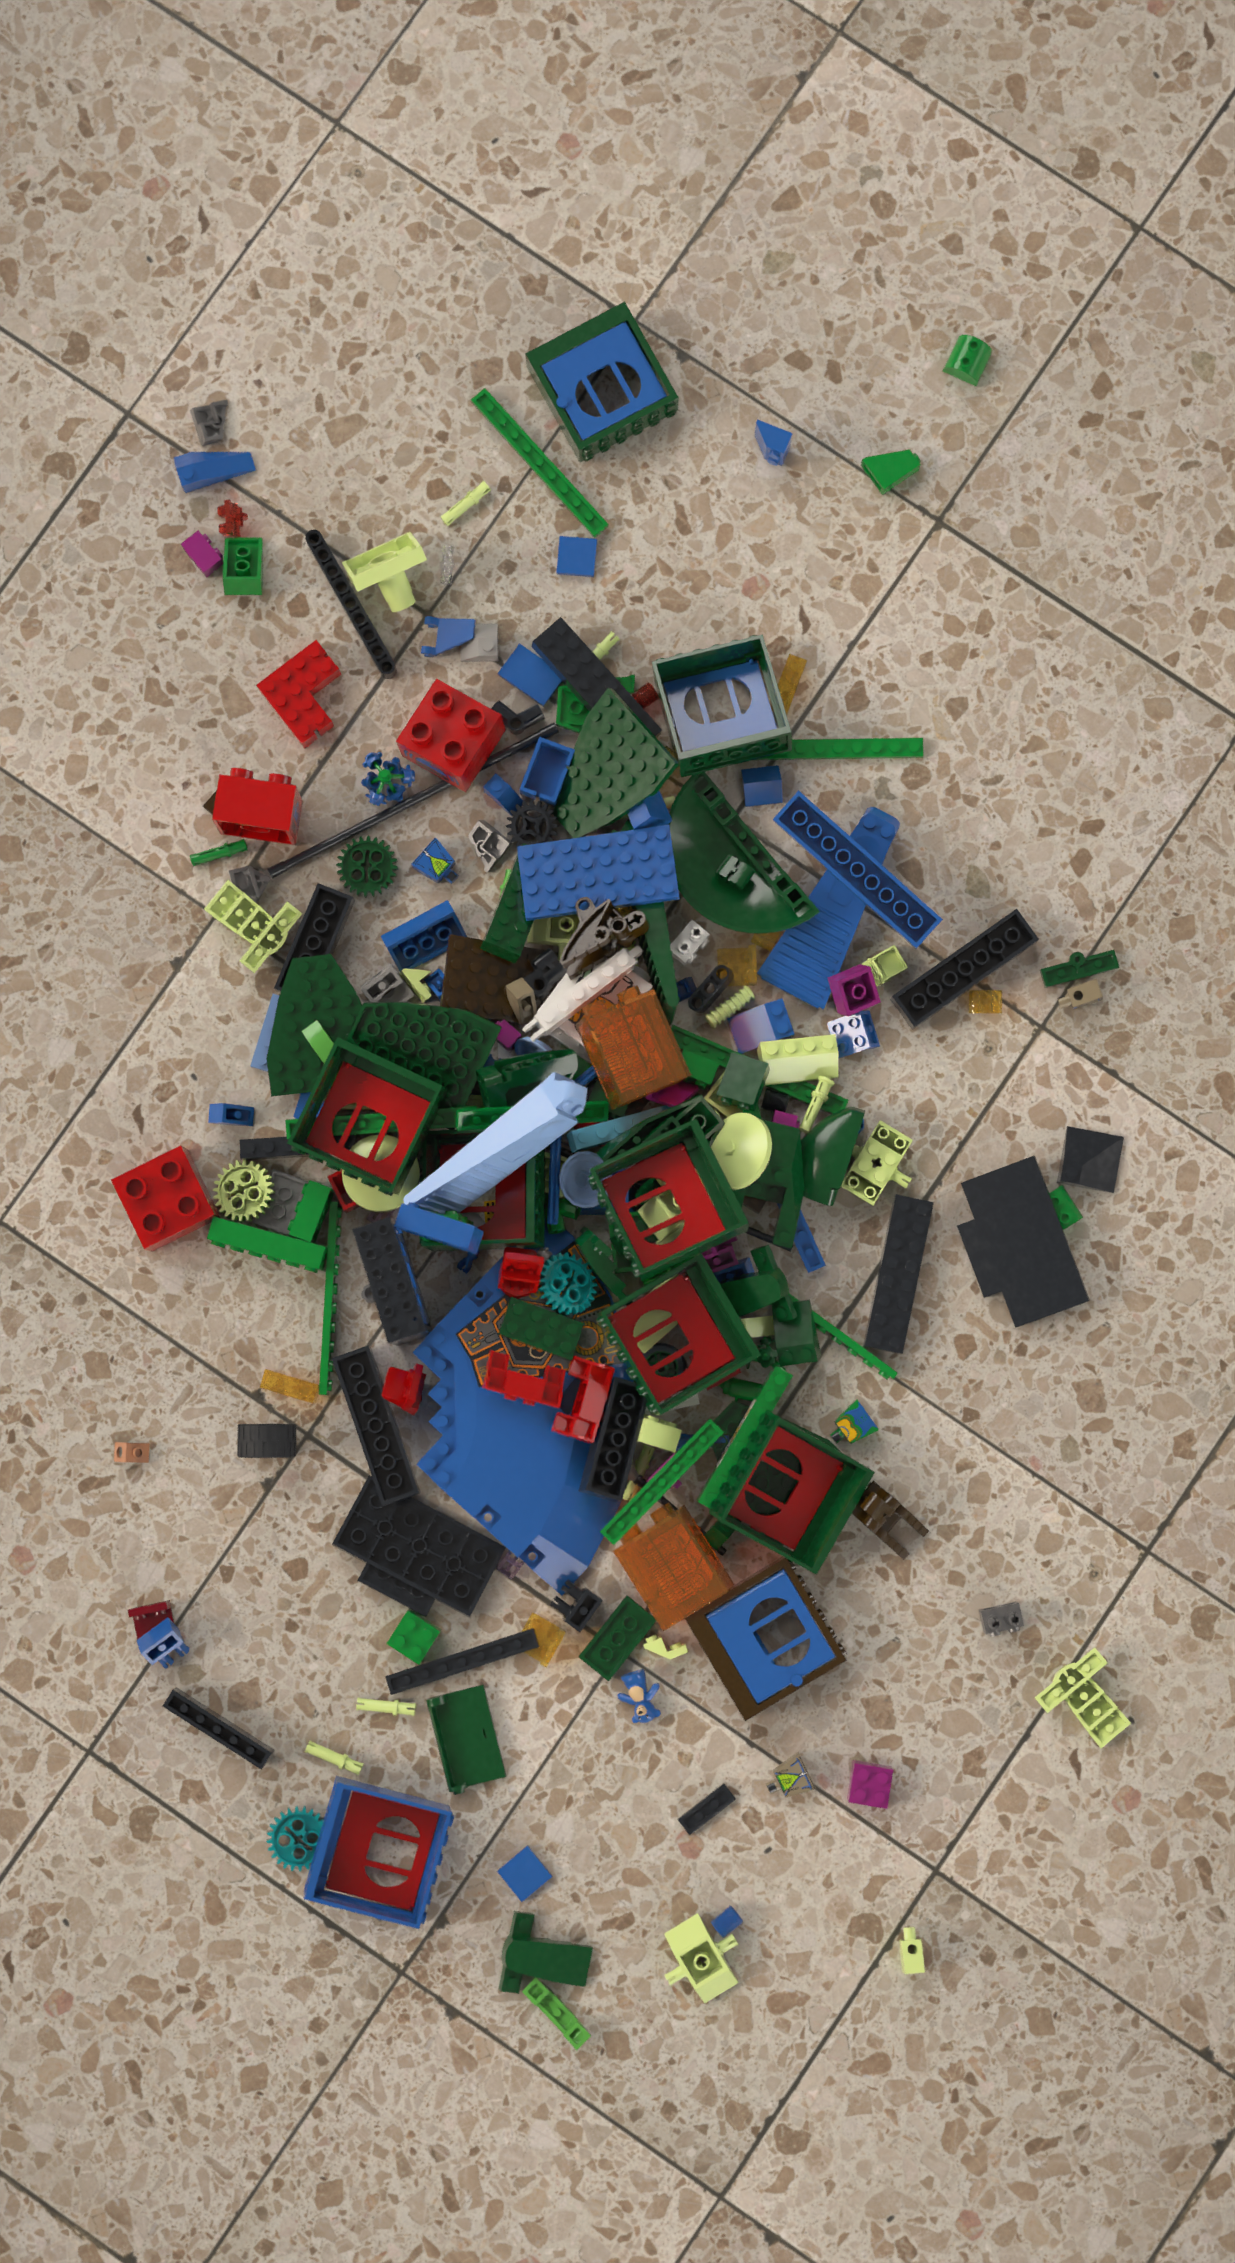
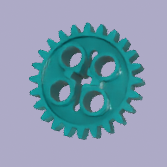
M558 1253L556 1256H551L544 1262L540 1273L539 1285H542V1287L538 1291L544 1293L541 1298H547L546 1305L553 1304L552 1310L558 1308L559 1314L564 1310L566 1315L581 1313L591 1305L590 1303L594 1301L593 1296L597 1293L593 1290L597 1284L592 1283V1280L596 1277L590 1276L593 1270L586 1269L588 1263L581 1264L582 1258L575 1260V1254L570 1257L568 1253L564 1255Z
M295 1806V1811L292 1812L288 1807L287 1814L280 1811L281 1818L275 1816L276 1824L270 1823L269 1825L273 1831H267V1835L272 1837L266 1840V1843L272 1844L268 1847V1851H274L271 1858L278 1857L276 1864L284 1862V1869L291 1865V1871H293L295 1866H298L299 1872H301L302 1866L305 1865L307 1870H309V1863L312 1862L324 1820H318L320 1813H317L315 1816L313 1815V1808L306 1812V1806L303 1807L302 1811H299L298 1806ZM301 1820L303 1826L300 1829H295L292 1826L293 1821ZM285 1827H289L296 1836L302 1835V1841L312 1847V1850H308L299 1840L294 1842V1835L285 1830ZM309 1833H316L318 1838L316 1841L310 1842L307 1840V1835ZM282 1835H287L290 1841L287 1844H281L279 1838ZM302 1848L305 1853L302 1857H296L294 1850Z

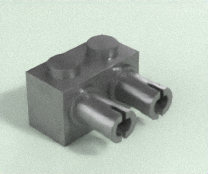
M1017 1601L979 1610L983 1632L989 1634L990 1637L1001 1635L1000 1631L1008 1630L1009 1633L1020 1630V1627L1024 1626L1020 1605Z

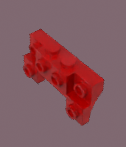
M490 1350L482 1389L505 1395L504 1399L516 1401V1398L522 1399L523 1404L534 1406L535 1403L560 1408L566 1373L565 1369L546 1365L543 1379L507 1370L510 1355Z
M573 1356L568 1375L580 1379L581 1382L570 1416L557 1412L551 1431L586 1443H594L599 1422L604 1415L603 1409L609 1396L608 1391L615 1368Z

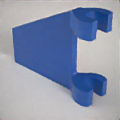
M426 616L424 624L428 625V628L438 627L436 647L422 646L421 654H424L425 657H435L474 639L476 620Z

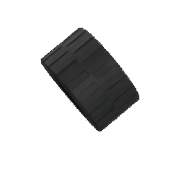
M238 1424L237 1457H296V1424Z

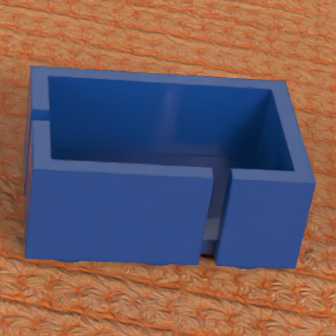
M539 737L520 786V794L534 800L539 797V800L543 803L555 807L568 772L566 767L570 766L575 749Z

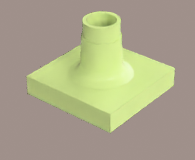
M408 532L342 562L357 592L377 583L391 611L398 612L416 602L405 570L426 561L427 558L421 545L412 533Z

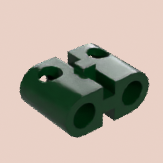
M727 855L715 874L721 880L731 883L733 887L742 891L755 873V870L746 863L739 862V859L732 855Z

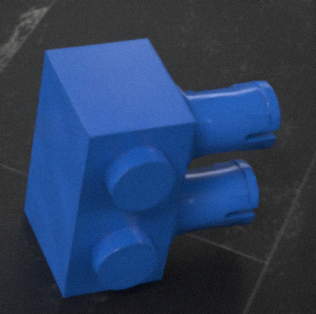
M166 1618L136 1640L141 1655L151 1665L159 1662L165 1669L169 1668L166 1663L171 1666L174 1662V1659L168 1653L175 1650L180 1657L185 1656L184 1653L187 1654L190 1650L184 1643L179 1628L169 1618Z

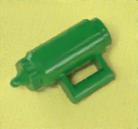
M730 1378L717 1386L723 1389V1394L734 1397L735 1402L738 1399L753 1402L762 1384Z

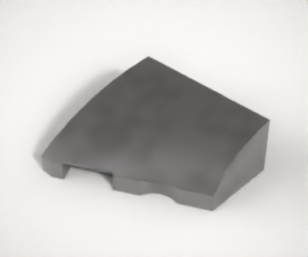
M228 400L211 402L210 405L195 407L190 410L201 446L222 440Z
M478 820L468 835L471 843L476 848L477 856L481 857L485 866L484 870L487 873L492 870L512 844L509 839L485 820Z

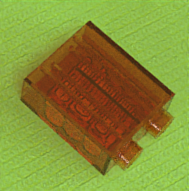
M638 986L626 989L617 994L620 1003L608 1008L603 999L582 1008L585 1017L575 1024L612 1110L680 1083L691 1076L654 989L641 994Z
M669 1502L649 1514L654 1524L642 1531L636 1522L620 1539L622 1544L613 1550L663 1632L727 1593L734 1585V1582L686 1506L682 1505L674 1510Z

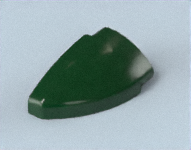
M561 1049L504 1058L494 1061V1065L476 1069L484 1107L515 1106L553 1072L572 1079L578 1068V1060L574 1050Z
M848 1107L835 1112L817 1123L801 1139L804 1197L827 1206L834 1205L858 1137L865 1110Z

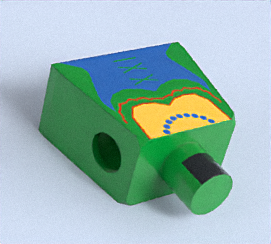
M856 1399L834 1421L838 1429L832 1432L830 1436L836 1444L844 1438L852 1444L879 1429L858 1399Z

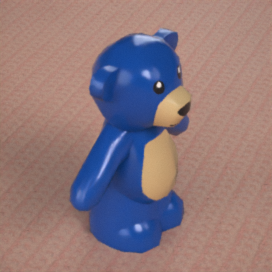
M644 1669L622 1675L621 1680L627 1687L629 1695L619 1693L617 1697L625 1703L635 1705V1715L632 1718V1722L648 1723L655 1717H659L661 1715L660 1710L656 1709L650 1700L655 1696L660 1685L658 1683L653 1684L647 1692Z

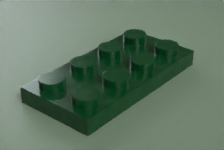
M510 1297L498 1335L571 1361L584 1323Z
M626 1595L578 1657L609 1682L657 1619Z

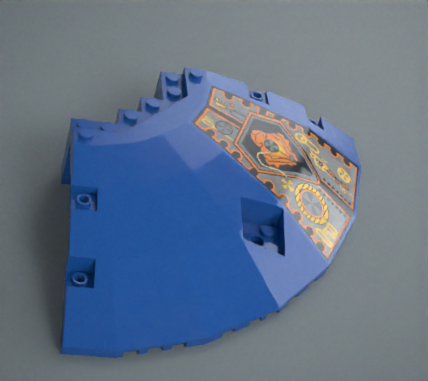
M545 1218V1247L543 1249L548 1247V1250L552 1253L551 1256H556L558 1253L562 1255L568 1253L570 1257L575 1254V1260L582 1258L581 1264L587 1263L575 1244L576 1238L567 1230L559 1234H549ZM522 1248V1249L535 1250L536 1252H538L541 1248ZM502 1256L412 1352L441 1379L428 1395L442 1407L429 1423L443 1435L416 1465L506 1548L525 1562L538 1576L562 1596L565 1592L561 1590V1587L565 1585L569 1588L565 1584L566 1580L569 1579L574 1583L589 1567L604 1537L600 1531L615 1516L621 1502H612L579 1492L591 1443L551 1431L557 1412L570 1416L581 1382L580 1379L568 1375L572 1360H566L498 1335L510 1296L498 1288L499 1270L503 1261ZM592 1271L590 1276L596 1277L592 1280V1283L597 1284L593 1288L597 1292L593 1296L594 1301L581 1313L566 1315L564 1310L560 1314L584 1323L573 1356L615 1368L613 1377L633 1382V1379L631 1380L626 1373L628 1367L625 1362L621 1363L616 1355L618 1350L615 1345L611 1346L606 1338L608 1333L605 1328L601 1329L596 1321L598 1318L597 1313L614 1304L604 1283ZM542 1285L538 1286L536 1293L519 1298V1300L559 1314L558 1308L552 1310L553 1304L546 1305L547 1298H541L544 1293L538 1291V1289ZM478 1291L483 1292L482 1298H477L476 1293ZM614 1311V1312H612L611 1314L607 1315V1317L613 1315L614 1313H616V1311ZM490 1350L510 1355L507 1370L543 1379L546 1365L565 1369L566 1373L560 1408L535 1403L534 1406L523 1404L522 1399L516 1398V1401L504 1399L505 1395L482 1389ZM485 1514H491L492 1519L486 1521L484 1518ZM530 1553L536 1554V1558L534 1560L529 1559Z

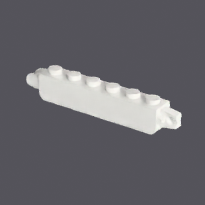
M638 945L630 951L623 948L537 1013L533 1020L525 1025L522 1030L526 1033L535 1026L539 1029L530 1038L532 1042L543 1035H549L634 969L635 964L638 963L636 959L642 954L643 950Z

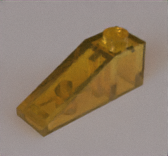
M792 654L788 656L778 683L786 715L807 663V660Z
M265 1369L260 1388L309 1403H316L319 1393V1384Z

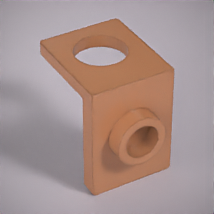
M115 1442L114 1462L148 1463L150 1444ZM120 1447L122 1448V1456H121V1457L119 1456V1449H120Z

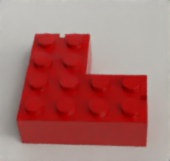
M315 640L256 686L304 749L318 739L314 732L316 729L319 735L322 736L334 727L332 720L313 696L339 677L341 672L319 642Z

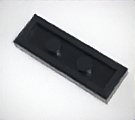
M723 1783L680 1816L678 1821L690 1836L735 1801L736 1798L725 1783Z

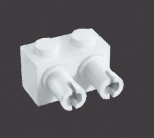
M691 920L670 946L673 952L672 956L684 966L687 963L691 964L698 956L696 952L699 948L703 950L710 942L708 940L710 934L695 921Z

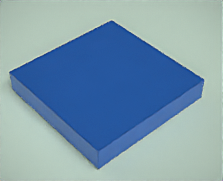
M560 536L556 574L594 577L597 539Z
M528 1845L497 1870L521 1902L552 1877L551 1873Z

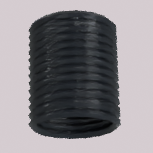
M766 1089L761 1108L775 1112V1110L786 1112L790 1095Z

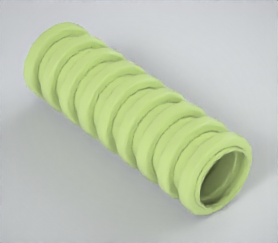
M743 986V990L739 989V992H735L733 997H729V1000H724V1003H720L719 1007H714V1011L710 1010L709 1014H705V1019L712 1028H716L717 1024L720 1025L722 1020L726 1021V1018H730L731 1014L736 1013V1010H741L740 1007H745V1004H749L751 999L755 1000V996L748 986Z

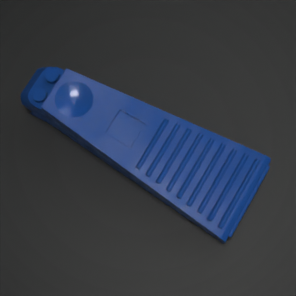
M869 807L864 812L850 837L882 865L888 849L900 828V822L895 817L876 807ZM828 870L823 874L808 897L820 913L798 926L787 929L757 972V975L761 976V979L817 1009L821 1008L823 1010L831 993L828 977L839 973L866 906L862 900Z

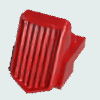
M505 1247L503 1261L499 1270L498 1288L508 1296L516 1299L536 1293L540 1283V1273L544 1265V1257L537 1256L535 1250Z
M416 1363L413 1369H409V1371L389 1367L384 1381L382 1397L401 1407L402 1410L411 1415H415L422 1401V1392L427 1375L422 1373L424 1365Z

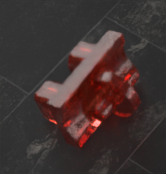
M230 499L224 500V505L217 507L219 517L226 518V523L219 524V533L231 535L235 538L241 537L240 527H243V521L248 520V514L242 513V507H238L237 503H232Z

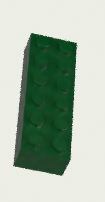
M518 852L480 949L514 964L522 953L534 920L526 921Z

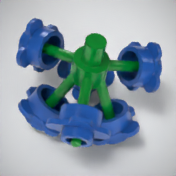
M371 752L365 757V762L362 765L364 768L369 767L371 770L377 769L379 774L377 775L371 771L368 772L365 779H362V786L366 787L370 793L365 796L370 798L369 802L373 805L380 806L381 803L386 805L387 802L384 801L386 795L381 793L384 784H388L386 800L388 802L392 800L402 801L406 788L404 785L392 784V778H401L402 784H408V787H411L412 782L415 781L414 770L410 769V765L402 768L398 757H394L390 761H384V769L382 770L380 767L382 764V753Z

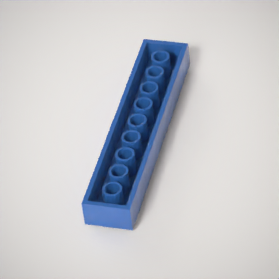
M799 790L773 818V822L915 949L943 920Z

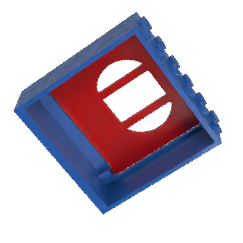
M336 1776L303 1890L304 1900L419 1929L420 1925L424 1924L426 1920V1904L429 1905L431 1902V1885L436 1884L438 1876L436 1867L442 1863V1846L446 1847L449 1837L447 1828L451 1827L454 1815H452L453 1812L450 1806ZM388 1817H403L416 1826L420 1836L415 1837L377 1827L376 1825ZM373 1833L418 1844L411 1870L367 1859L366 1856ZM369 1866L404 1875L408 1878L396 1886H382L369 1878L364 1867ZM324 1888L330 1889V1890H334V1891H338V1892L345 1893V1894H349V1895H353V1896H357V1897H361V1898H365V1899H368V1900H372V1901H376V1902H380V1903L392 1905V1906H395V1907H399V1908L411 1910V1911L413 1910V1912L406 1911V1910H402V1909H398V1908H394V1907H390V1906H387V1905H383V1904H379V1903H375V1902H371V1901H367V1900H363V1899H360V1898H356V1897H352V1896H348V1895H344V1894H340V1893H336V1892H333V1891L325 1890Z

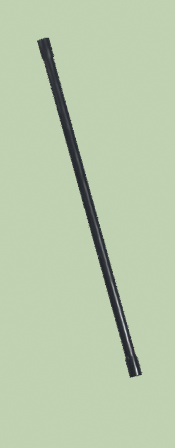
M553 722L538 732L489 756L480 772L537 743L539 737L547 739L559 733L557 726ZM442 780L317 845L267 868L273 879L287 872L292 867L453 785Z

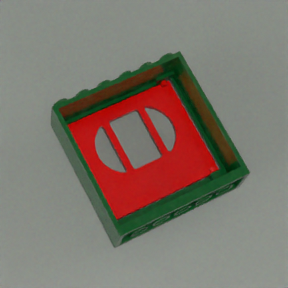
M337 1037L287 1144L292 1145L291 1150L303 1155L308 1153V1158L320 1163L327 1162L326 1166L339 1172L341 1169L344 1170L343 1174L356 1180L358 1177L361 1178V1183L373 1188L378 1186V1191L386 1195L392 1196L393 1193L399 1195L448 1089ZM342 1061L348 1062V1063L343 1062V1064H342V1066H341V1068H340V1070H339V1072H338V1069H339V1067H340ZM357 1103L339 1143H337L332 1131L334 1118L343 1107ZM363 1106L387 1117L368 1158L345 1148V1144ZM392 1121H395L399 1132L398 1144L388 1157L375 1161L374 1159ZM309 1131H310V1134H309V1136H308V1138H307V1140H306V1143H304V1142H305V1139H306V1137H307V1135H308V1133H309Z
M697 1119L590 1168L588 1182L593 1191L597 1190L598 1193L596 1194L601 1208L605 1207L606 1219L609 1225H614V1235L618 1243H623L622 1251L627 1260L631 1259L632 1272L641 1281L748 1231L749 1222ZM675 1144H678V1145H676V1146H674V1147H672V1148H670V1149H668V1150H665V1149H667V1148H669V1147H671V1146H673V1145H675ZM656 1153H659V1154H657V1155H655V1156H653V1157H651V1158H649V1159H646V1158H648V1157H650V1156H652V1155H654V1154H656ZM620 1170H623V1171H621V1172H619V1173H617V1174H615V1175H613V1176H610V1175H612V1174H614V1173H616V1172H618V1171H620ZM655 1178L666 1183L630 1202H625L629 1189L642 1179ZM670 1190L681 1210V1214L643 1232H639L629 1209ZM681 1220L685 1221L680 1235L667 1244H652L644 1240V1238Z
M486 1129L429 1131L421 1146L423 1153L420 1157V1165L422 1167L420 1183L467 1145L441 1144L470 1143ZM545 1148L495 1185L494 1206L466 1207L460 1212H494V1215L487 1223L477 1227L484 1232L478 1250L505 1249V1247H545ZM419 1238L421 1246L431 1251H461L439 1242H427Z
M702 1253L688 1259L597 1313L598 1318L596 1321L601 1329L605 1328L608 1333L606 1336L611 1346L615 1345L618 1350L616 1355L621 1363L625 1362L628 1367L626 1373L631 1380L636 1381L638 1385L636 1390L641 1397L646 1398L648 1403L645 1405L651 1414H664L761 1356ZM683 1270L685 1271L684 1273L668 1281L667 1283L663 1284L662 1286L658 1287L657 1289L653 1290L647 1295L641 1297L640 1299L636 1300L635 1302L631 1303L625 1308L607 1317V1315L611 1314L612 1312L616 1311L617 1309L621 1308L627 1303L633 1301L634 1299L638 1298L639 1296L643 1295L644 1293L648 1292L654 1287L660 1285L661 1283L665 1282L666 1280L670 1279L676 1274L682 1272ZM652 1310H664L672 1314L669 1318L637 1337L633 1336L637 1321L645 1313ZM677 1321L689 1344L655 1365L649 1366L637 1343L670 1323ZM693 1350V1357L689 1367L680 1375L662 1377L655 1374L656 1370ZM734 1357L736 1358L734 1361L730 1362L729 1364L725 1365L724 1367L720 1368L719 1370L715 1371L714 1373L710 1374L704 1379H701L705 1375L709 1374L710 1372L714 1371L715 1369L734 1359ZM690 1384L692 1385L689 1388L685 1389L684 1391L680 1392L679 1394L675 1395L674 1397L668 1399L667 1401L659 1405L660 1402L664 1401L665 1399L669 1398L670 1396L674 1395L675 1393L679 1392L680 1390L684 1389Z
M766 1410L760 1416L756 1430L751 1432L747 1446L740 1451L739 1460L736 1465L731 1467L727 1481L722 1483L719 1495L711 1502L709 1513L720 1522L817 1575L875 1472ZM778 1425H781L782 1427L788 1429L789 1431L795 1433L796 1435L802 1437L803 1439L809 1441L810 1443L816 1445L817 1447L823 1449L824 1451L832 1454L833 1456L839 1458L844 1462L842 1463L836 1460L835 1458L829 1456L828 1454L822 1452L814 1446L806 1443L805 1441L778 1427ZM775 1449H785L792 1452L801 1464L802 1473L794 1472L766 1456V1453ZM761 1460L798 1480L785 1504L748 1484ZM745 1490L780 1508V1511L772 1515L755 1513L747 1505ZM728 1514H730V1515L734 1516L735 1518H737V1519L743 1521L744 1523L750 1525V1527H748V1526L744 1525L743 1523H741V1522L735 1520L734 1518L728 1516ZM760 1532H762V1533H764V1534L770 1536L771 1538H773V1539L779 1541L780 1543H782V1544L788 1546L789 1548L793 1549V1551H791V1550H789L788 1548H786V1547L780 1545L779 1543H777V1542L771 1540L770 1538H768V1537L762 1535Z

